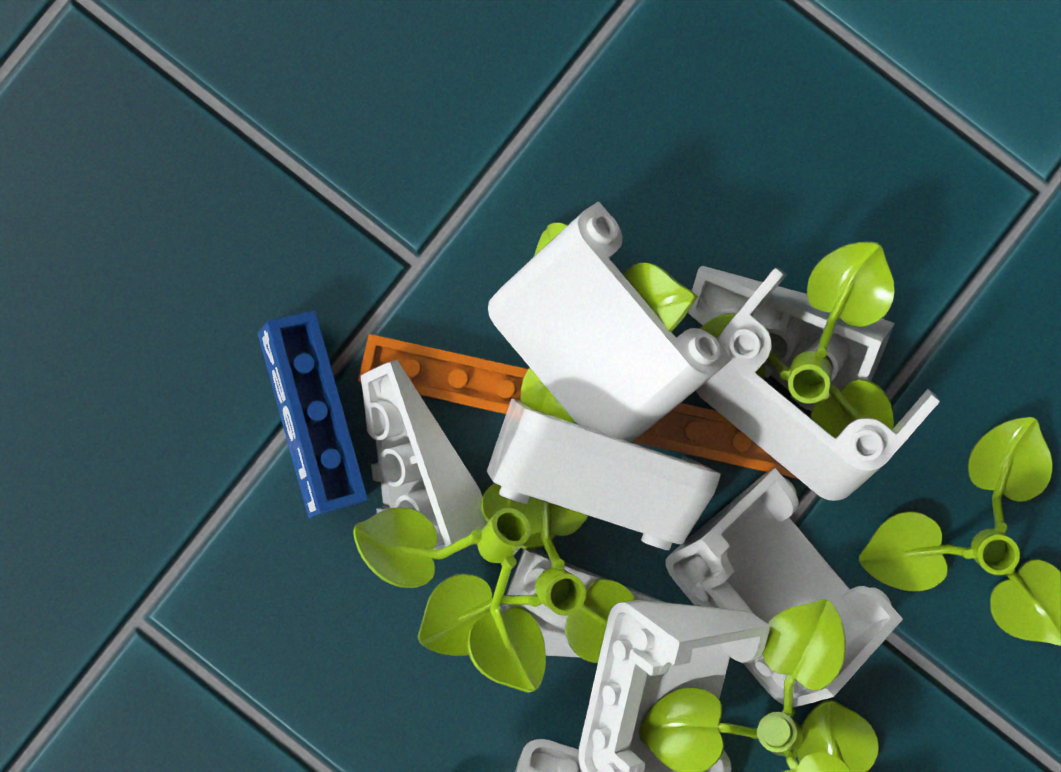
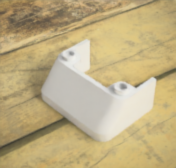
M775 268L717 339L732 360L700 386L696 392L704 401L817 495L827 500H841L851 495L886 464L940 401L933 392L927 389L892 430L877 419L860 418L851 422L836 439L756 374L757 370L770 355L772 340L766 327L755 319L753 315L787 276L781 269Z
M513 398L509 404L487 469V473L492 481L501 485L499 491L501 496L528 504L529 498L532 496L641 532L643 533L641 541L664 550H670L672 543H684L713 497L721 476L720 473L691 458L683 456L681 460L533 410L523 402Z

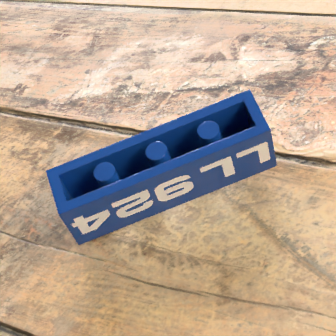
M315 310L267 321L258 332V337L308 519L353 507L367 501L366 491Z

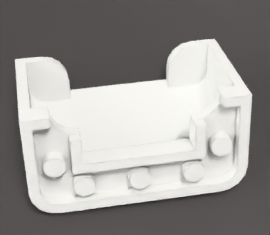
M598 201L584 210L498 290L489 301L488 312L497 329L578 425L632 443L719 372L732 358L714 336L702 329H688L677 338L671 331H668L663 321L609 259L621 247L623 237L616 220Z
M774 468L762 475L667 557L666 568L672 579L695 606L747 611L756 615L767 624L775 615L785 609L821 599L832 602L840 615L845 631L846 652L844 664L838 677L823 690H809L796 680L793 686V707L834 697L903 619L891 606V602L886 594L879 589L866 586L849 589L789 518L798 509L797 492L794 485ZM763 655L755 661L744 662L743 664L775 700L784 705V681L787 675L771 670L766 664Z
M644 600L617 603L611 609L608 617L580 741L578 759L581 771L677 772L664 765L640 740L639 730L645 716L660 699L671 692L683 688L704 689L720 698L730 657L741 663L757 660L765 649L770 625L756 615L741 610ZM723 751L719 761L706 772H731V762L725 751Z

